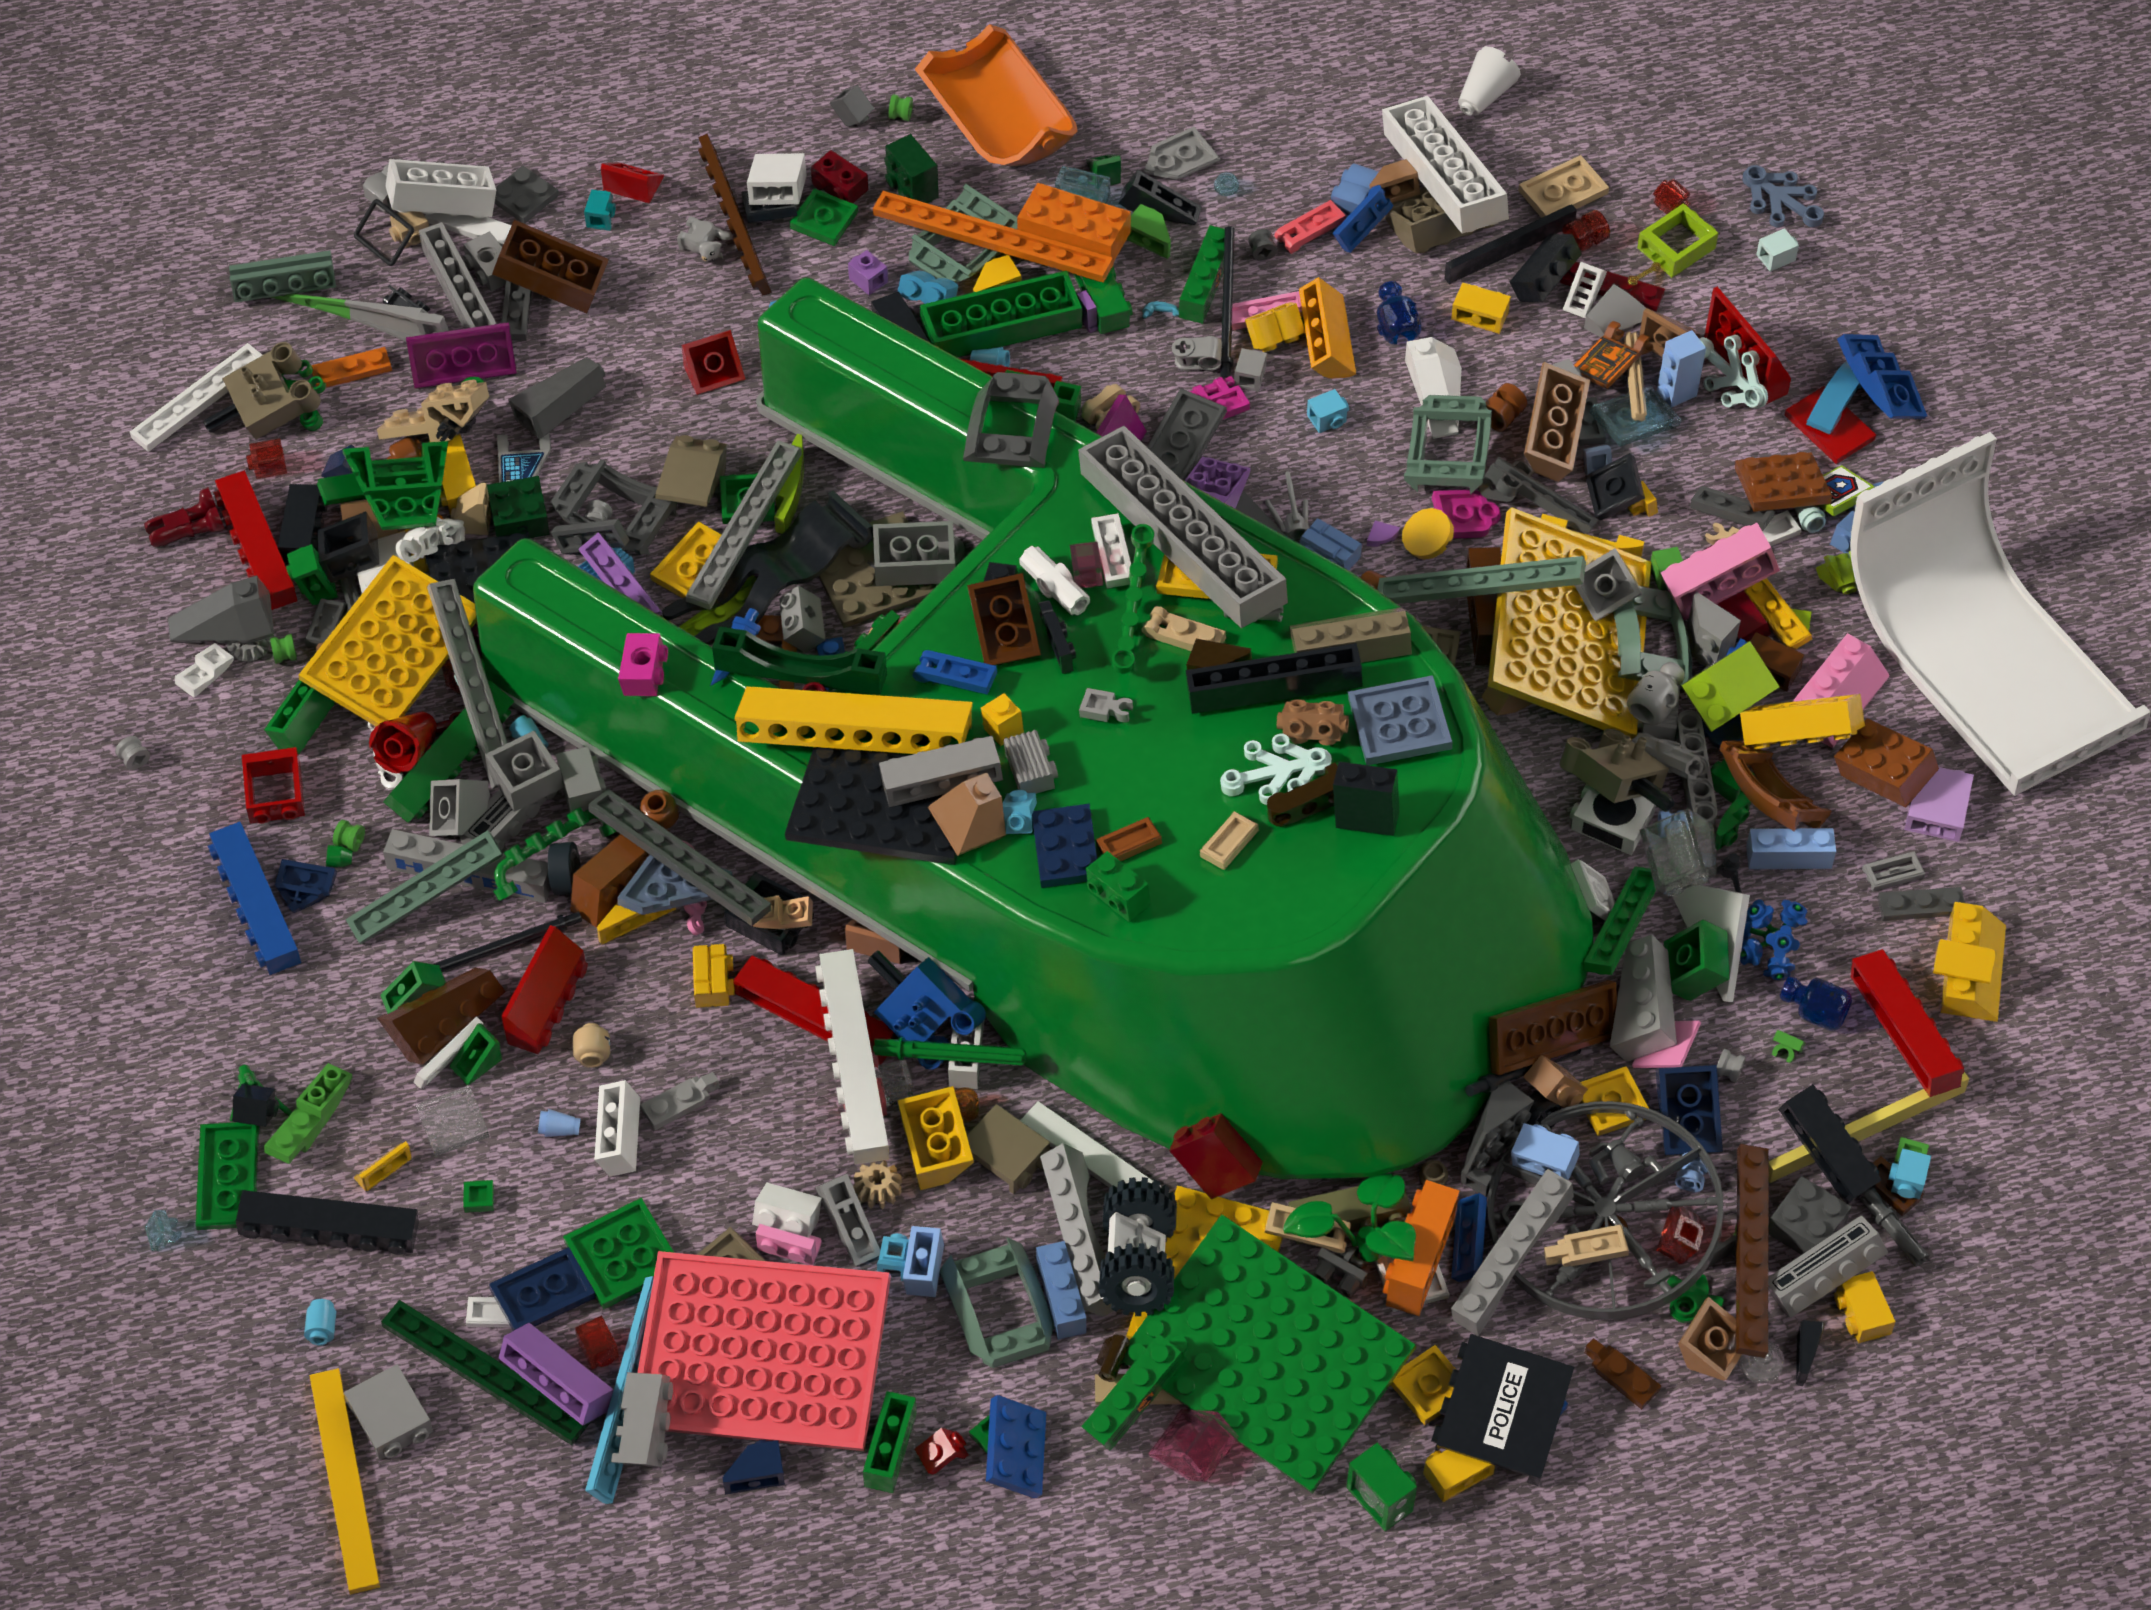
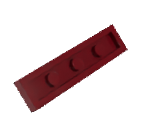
M1579 262L1574 263L1561 279V284L1572 286L1580 265ZM1607 271L1598 295L1604 296L1612 285L1615 284L1633 296L1645 308L1657 312L1664 296L1665 288ZM1585 272L1584 277L1595 281V275ZM1585 282L1580 284L1581 287L1589 290L1593 287V285Z

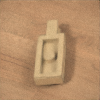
M1622 1225L1564 1235V1239L1557 1241L1558 1245L1544 1247L1547 1266L1561 1263L1563 1267L1576 1266L1629 1255Z

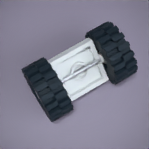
M1135 1177L1129 1178V1183L1121 1180L1118 1182V1187L1112 1185L1109 1188V1193L1106 1192L1104 1197L1103 1228L1104 1231H1107L1109 1240L1108 1253L1106 1258L1101 1261L1099 1294L1101 1298L1104 1297L1103 1302L1106 1305L1112 1303V1310L1117 1312L1119 1309H1122L1123 1315H1129V1312H1135V1316H1141L1142 1312L1152 1315L1155 1308L1158 1311L1163 1310L1164 1304L1168 1305L1171 1302V1297H1173L1174 1266L1171 1258L1167 1259L1165 1243L1167 1242V1237L1171 1238L1173 1231L1176 1229L1177 1200H1175L1173 1192L1169 1193L1168 1186L1160 1187V1181L1155 1179L1152 1183L1148 1182V1178L1142 1177V1181H1136Z

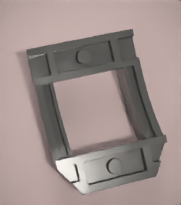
M997 372L978 392L967 432L963 461L1045 468L1046 451L1049 445L1056 407L1059 405V399L1048 378L1040 375ZM989 402L1039 404L1033 436L1024 437L982 433Z
M600 459L598 464L588 465V462L577 463L551 500L552 506L559 515L569 524L591 522L577 512L598 482L620 497L642 505L625 531L630 541L621 549L650 555L648 547L669 515L676 516L677 502L655 499L656 487L641 483L616 471L607 465L605 460Z

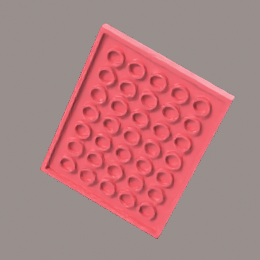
M658 1251L638 1373L670 1376V1382L673 1383V1395L671 1400H668L667 1412L670 1413V1427L667 1432L756 1441L778 1440L779 1443L865 1451L891 1281L890 1273Z

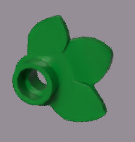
M1671 1275L1667 1282L1671 1288H1674L1682 1280L1675 1275ZM1702 1275L1685 1293L1670 1303L1669 1311L1676 1321L1689 1323L1692 1322L1706 1298H1711L1721 1307L1724 1299L1716 1295H1708L1709 1286L1705 1275ZM1682 1306L1687 1307L1689 1312H1682L1679 1308Z

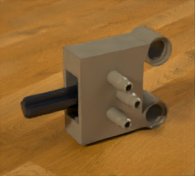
M287 342L277 343L268 353L222 378L234 404L204 420V425L210 433L241 417L247 430L257 440L299 415L310 413L319 407L321 402L320 396L308 381L298 380L288 389L281 375L283 373L292 375L301 368V358L292 346Z
M1605 729L1598 748L1593 750L1590 749L1591 745L1584 739L1577 737L1568 738L1559 763L1560 767L1576 775L1613 803L1643 796L1664 812L1670 811L1675 805L1673 798L1662 790L1669 768L1644 751L1646 748V739L1644 737L1638 738L1635 744L1630 741L1631 738L1621 731Z

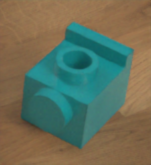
M591 189L584 210L587 228L611 231V218H614L616 204L612 203L613 195L611 192Z

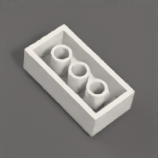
M389 159L386 190L392 210L401 213L416 211L428 215L443 213L449 216L471 215L474 218L492 217L496 188L489 167Z

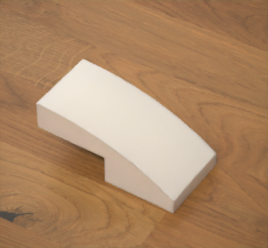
M214 643L195 655V664L175 676V684L194 698L227 670L234 661V657Z

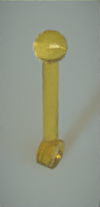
M1654 262L1649 269L1636 276H1629L1628 284L1637 285L1638 280L1653 271H1660V263Z

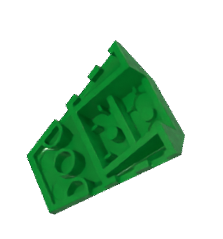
M448 441L422 443V457L371 461L369 447L343 449V454L382 530L436 526Z

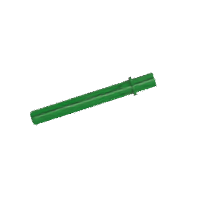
M900 1037L899 1040L875 1038V1045L873 1046L875 1055L898 1057L899 1060L908 1057L1008 1065H1024L1026 1061V1052L1023 1048L905 1040L904 1037Z

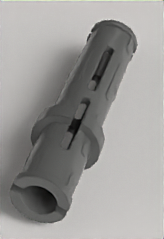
M1875 1188L1864 1193L1860 1201L1873 1214L1877 1225H1882L1915 1267L1924 1263L1930 1255L1899 1220L1896 1210L1885 1203Z

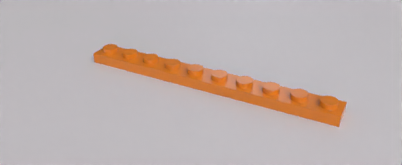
M882 191L873 207V215L1062 271L1067 270L1069 273L1103 283L1114 264L1113 257L887 191Z

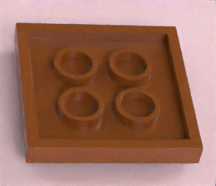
M1812 452L1772 455L1761 458L1748 457L1735 460L1736 473L1754 512L1831 504L1832 494Z

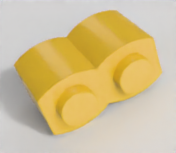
M1293 302L1279 305L1245 319L1253 348L1262 349V352L1276 349V344L1285 341V343L1297 341L1300 339L1299 335L1305 333L1297 303Z

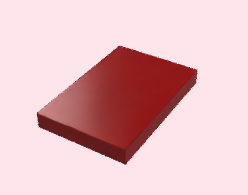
M1823 386L1787 408L1784 416L1837 465L1873 442L1876 434L1847 407L1843 410L1841 418L1831 434L1806 425L1812 410L1826 388Z

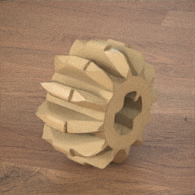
M885 1160L880 1165L876 1164V1162H871L869 1167L861 1164L860 1172L854 1175L855 1183L853 1188L855 1193L858 1195L861 1204L868 1201L870 1209L874 1207L875 1203H879V1206L884 1209L885 1201L894 1205L896 1201L895 1196H900L902 1192L900 1186L902 1184V1176L897 1174L895 1165L887 1167Z

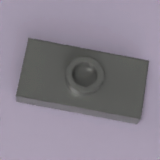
M320 599L304 640L307 647L316 648L319 643L325 642L345 616L348 609L347 603Z

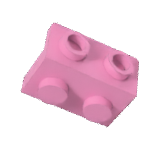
M759 1224L756 1231L757 1249L759 1251L812 1266L822 1244V1240L819 1237L810 1235L807 1238Z

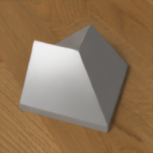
M1616 548L1586 565L1583 584L1574 585L1596 622L1642 595L1634 575Z

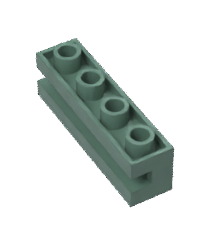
M330 250L229 266L230 283L235 303L336 287Z

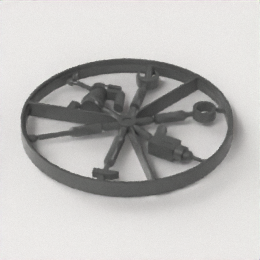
M1613 1101L1589 1102L1566 1107L1549 1114L1541 1121L1540 1126L1553 1133L1550 1126L1569 1118L1593 1113L1626 1114L1629 1119L1635 1122L1629 1125L1620 1139L1610 1143H1600L1589 1150L1590 1156L1593 1157L1589 1164L1601 1186L1609 1181V1176L1602 1165L1606 1160H1611L1620 1176L1614 1182L1608 1196L1604 1198L1600 1196L1591 1185L1590 1179L1576 1162L1571 1175L1581 1188L1586 1190L1590 1197L1573 1191L1574 1197L1572 1201L1584 1206L1576 1207L1574 1211L1573 1206H1567L1559 1218H1573V1212L1578 1216L1595 1214L1596 1218L1589 1230L1600 1229L1604 1221L1605 1227H1608V1221L1612 1226L1622 1225L1628 1249L1641 1266L1648 1269L1653 1277L1644 1282V1287L1654 1288L1659 1285L1664 1294L1640 1304L1616 1308L1611 1259H1608L1612 1308L1583 1307L1553 1297L1554 1293L1552 1291L1560 1284L1572 1282L1575 1277H1579L1592 1263L1566 1267L1562 1265L1558 1269L1559 1274L1556 1276V1282L1546 1292L1531 1284L1518 1270L1512 1278L1523 1290L1539 1302L1560 1312L1577 1317L1615 1320L1631 1318L1659 1309L1674 1301L1697 1282L1706 1271L1718 1248L1722 1234L1724 1214L1722 1188L1716 1168L1703 1146L1691 1133L1677 1122L1659 1112L1639 1105ZM1644 1119L1670 1130L1693 1150L1663 1168L1651 1155L1641 1163V1159L1625 1147L1624 1141L1633 1128L1636 1126L1640 1127L1644 1123ZM1517 1138L1501 1157L1489 1188L1488 1220L1493 1245L1499 1240L1495 1222L1503 1218L1504 1224L1508 1227L1511 1222L1508 1218L1510 1211H1517L1523 1205L1521 1202H1511L1503 1209V1216L1500 1213H1494L1496 1192L1503 1173L1506 1172L1534 1185L1541 1179L1536 1174L1509 1164L1512 1159L1511 1151ZM1698 1157L1705 1165L1716 1193V1197H1709L1706 1201L1705 1198L1684 1201L1658 1199L1634 1201V1205L1625 1203ZM1650 1166L1656 1172L1618 1196L1625 1180L1631 1182L1637 1179L1643 1173L1645 1167ZM1717 1205L1716 1227L1708 1250L1695 1269L1674 1288H1671L1668 1282L1665 1281L1671 1277V1273L1667 1268L1659 1273L1652 1266L1651 1258L1616 1216V1213L1633 1211L1634 1206L1635 1213L1668 1211L1671 1207ZM1573 1224L1568 1229L1567 1234L1579 1233L1580 1230Z

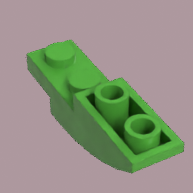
M328 1063L296 1100L297 1108L264 1145V1152L287 1164H290L300 1151L306 1153L341 1102L353 1078L352 1074Z

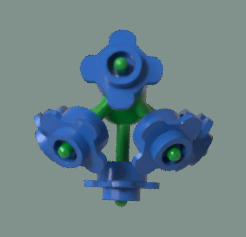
M1758 899L1747 910L1740 962L1743 965L1752 963L1754 966L1759 965L1760 958L1763 955V948L1771 946L1774 949L1775 957L1768 959V969L1763 971V975L1774 980H1784L1791 976L1790 972L1792 970H1795V965L1790 963V959L1785 957V954L1791 950H1798L1800 946L1799 941L1794 939L1791 934V927L1796 928L1799 925L1805 926L1808 921L1805 918L1807 909L1798 902L1783 900L1781 905L1784 908L1780 913V918L1784 923L1780 928L1773 927L1770 923L1773 918V907L1771 905H1764V902ZM1765 927L1768 929L1767 931L1759 930ZM1751 934L1762 936L1765 941L1760 943L1757 939L1750 938Z

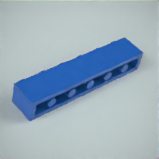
M241 821L209 833L212 844L208 845L210 855L213 861L219 860L221 864L217 866V870L222 882L227 880L230 887L226 888L231 902H237L240 907L236 909V913L241 925L245 923L248 925L249 929L245 930L250 945H256L259 950L254 953L260 968L266 966L269 975L300 964L301 959L296 944Z

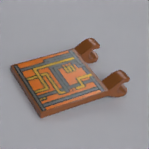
M1612 321L1608 325L1604 335L1574 364L1575 367L1580 369L1582 377L1606 389L1641 355L1650 353L1653 350V344L1648 342L1650 337L1644 334L1637 338L1633 348L1618 342L1617 340L1624 336V331L1618 329L1621 327V324L1616 321Z

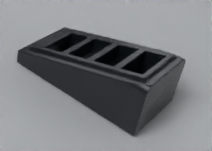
M1802 1320L1797 1332L1796 1349L1797 1386H1803L1806 1383L1825 1328L1824 1322Z

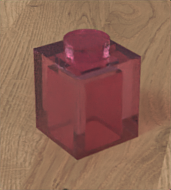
M1098 542L1070 545L1074 582L1080 588L1103 585Z

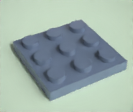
M1433 676L1348 692V700L1366 765L1452 749L1451 736Z

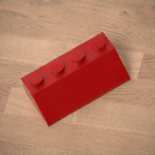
M549 926L502 1014L507 1044L539 1055L543 1046H548L554 1024H559L564 1014L563 1007L566 1001L573 999L576 991L575 984L578 978L582 979L585 976L588 963L585 961L584 950L555 926Z

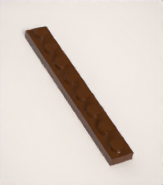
M708 134L700 136L698 138L702 147L698 151L703 162L708 161L709 165L705 166L709 178L711 180L715 179L716 183L712 184L717 197H722L723 199L719 204L724 215H729L730 217L726 222L731 233H736L737 235L733 240L739 253L742 251L744 253L740 257L746 271L750 270L752 273L747 275L753 289H759L762 296L772 293L717 151Z
M1740 1144L1737 1149L1736 1353L1765 1358L1768 1354L1769 1149Z

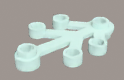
M1738 335L1728 336L1724 340V347L1728 352L1730 364L1714 351V345L1711 340L1704 337L1699 338L1706 347L1704 358H1707L1726 375L1723 377L1717 375L1706 377L1704 379L1705 389L1711 392L1721 387L1737 385L1744 392L1736 393L1731 390L1723 393L1721 401L1725 407H1732L1738 403H1745L1747 406L1755 409L1764 407L1768 401V393L1758 380L1756 365H1758L1760 360L1758 353L1752 350L1742 355V363L1747 371V380L1743 377L1738 353L1742 346V341Z
M1277 734L1272 738L1273 750L1276 753H1287L1297 758L1296 760L1288 761L1262 750L1259 742L1254 740L1248 741L1244 745L1245 757L1248 760H1257L1269 766L1239 773L1234 769L1227 770L1220 780L1221 790L1228 796H1237L1243 792L1244 784L1273 778L1269 785H1264L1259 789V799L1261 803L1267 805V800L1270 796H1264V794L1271 793L1273 795L1278 793L1293 772L1303 770L1298 778H1292L1288 781V792L1293 790L1295 786L1300 787L1310 782L1314 775L1324 774L1325 767L1332 763L1331 755L1323 748L1306 750L1290 743L1287 735ZM1283 742V743H1285V744H1283V745H1278L1277 743ZM1256 749L1257 751L1250 752L1249 750Z

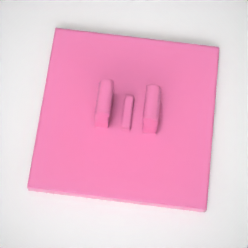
M1699 1020L1675 1021L1677 1045L1634 1059L1633 1068L1682 1067L1701 1022Z

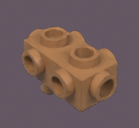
M1304 700L1286 701L1283 711L1278 712L1277 729L1283 730V734L1287 735L1291 742L1295 744H1302L1307 742L1308 739L1319 740V743L1322 745H1333L1336 741H1341L1343 733L1348 732L1349 718L1344 715V704H1335L1331 701L1320 703H1306Z

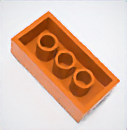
M1037 183L1017 217V225L1020 231L1113 257L1114 262L1131 233V211Z
M1429 1180L1425 1181L1422 1190H1416L1412 1206H1414L1412 1213H1408L1405 1220L1406 1223L1414 1227L1416 1232L1414 1260L1408 1261L1394 1258L1393 1263H1389L1383 1293L1387 1294L1386 1306L1420 1316L1455 1220L1460 1190Z

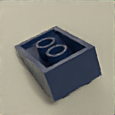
M1717 1065L1659 1068L1655 1070L1659 1113L1684 1127L1696 1138L1707 1153L1723 1152ZM1661 1126L1665 1155L1684 1154L1693 1150L1679 1136Z

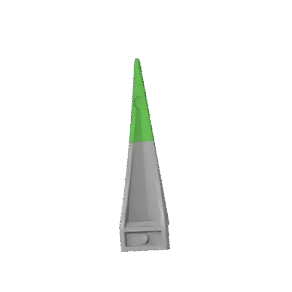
M298 294L270 297L332 313L370 326L405 342L406 337L449 331L444 316L435 313L429 314L422 308Z

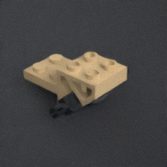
M468 380L458 386H452V383L438 385L434 392L428 394L429 396L421 403L422 407L417 409V411L408 412V409L397 410L393 412L390 418L384 420L385 423L377 429L379 439L428 433L430 442L453 440L459 433H468L476 422V416L489 398L486 382L477 383L476 380Z

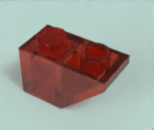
M1683 1206L1671 1207L1656 1251L1679 1264H1682L1697 1253L1706 1229L1700 1216Z

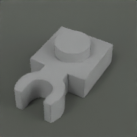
M1087 688L1079 714L1082 718L1108 722L1110 716H1114L1120 722H1128L1129 712L1121 710H1133V701L1129 698L1115 700V693Z

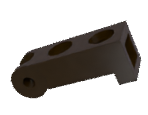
M1333 763L1326 766L1324 776L1287 793L1278 792L1271 795L1267 800L1269 822L1275 826L1282 827L1334 806L1333 783L1338 767L1337 764Z

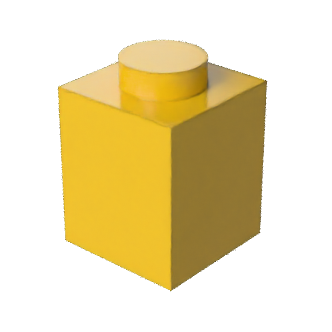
M1005 693L981 707L983 727L1000 746L1004 745L1005 738L1015 737L1017 734L1020 735L1024 732L1021 710Z

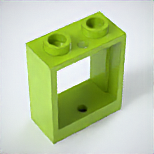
M1683 203L1641 231L1637 248L1673 278L1716 249L1719 233L1712 225L1706 223L1694 210H1691ZM1681 223L1696 235L1699 240L1677 254L1659 237Z

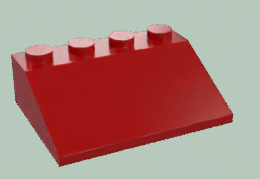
M1719 287L1713 288L1704 337L1712 341L1716 352L1730 364L1728 352L1724 347V340L1728 336L1738 335L1742 341V346L1738 353L1743 377L1748 380L1746 367L1742 363V355L1745 352L1756 351L1760 358L1758 365H1756L1758 380L1768 393L1766 404L1787 395L1791 378L1778 357Z

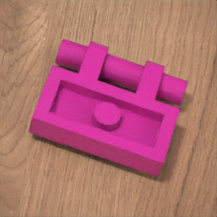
M1232 376L1224 379L1219 377L1214 379L1211 384L1205 386L1198 385L1193 387L1192 391H1189L1227 407V413L1223 420L1250 410V402L1240 386H1234L1235 381Z

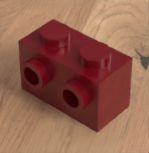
M832 150L811 166V179L814 187L818 190H824L832 196L854 203L869 190L868 174Z

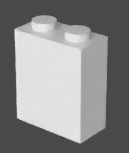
M755 154L747 180L749 205L799 204L807 177L805 154Z

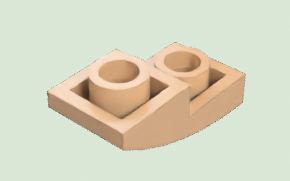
M779 895L764 898L771 903V911L753 925V927L769 929L812 926L813 901L809 896L782 901Z

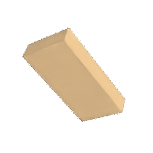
M1233 812L1200 850V857L1225 870L1259 831L1258 824Z

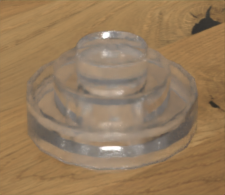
M1768 1341V1354L1765 1358L1741 1355L1739 1365L1742 1373L1749 1380L1761 1384L1770 1383L1776 1380L1782 1373L1784 1357L1778 1346Z

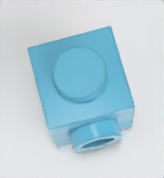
M1335 389L1308 400L1307 416L1319 433L1331 428L1337 429L1346 423L1349 406L1346 399L1340 397Z
M1902 1148L1898 1164L1892 1163L1888 1177V1180L1893 1181L1891 1192L1897 1193L1904 1198L1920 1199L1931 1156Z

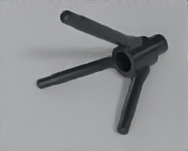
M1736 853L1730 854L1721 865L1694 880L1693 883L1700 884L1717 874H1721L1725 878H1731L1735 892L1742 893L1738 876V869L1740 867L1739 855Z

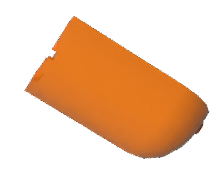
M989 24L976 38L966 43L967 48L958 52L954 49L944 52L928 51L915 68V71L977 153L989 163L1005 166H1024L1035 163L1055 153L1078 132L1076 122L1069 111L1003 28Z

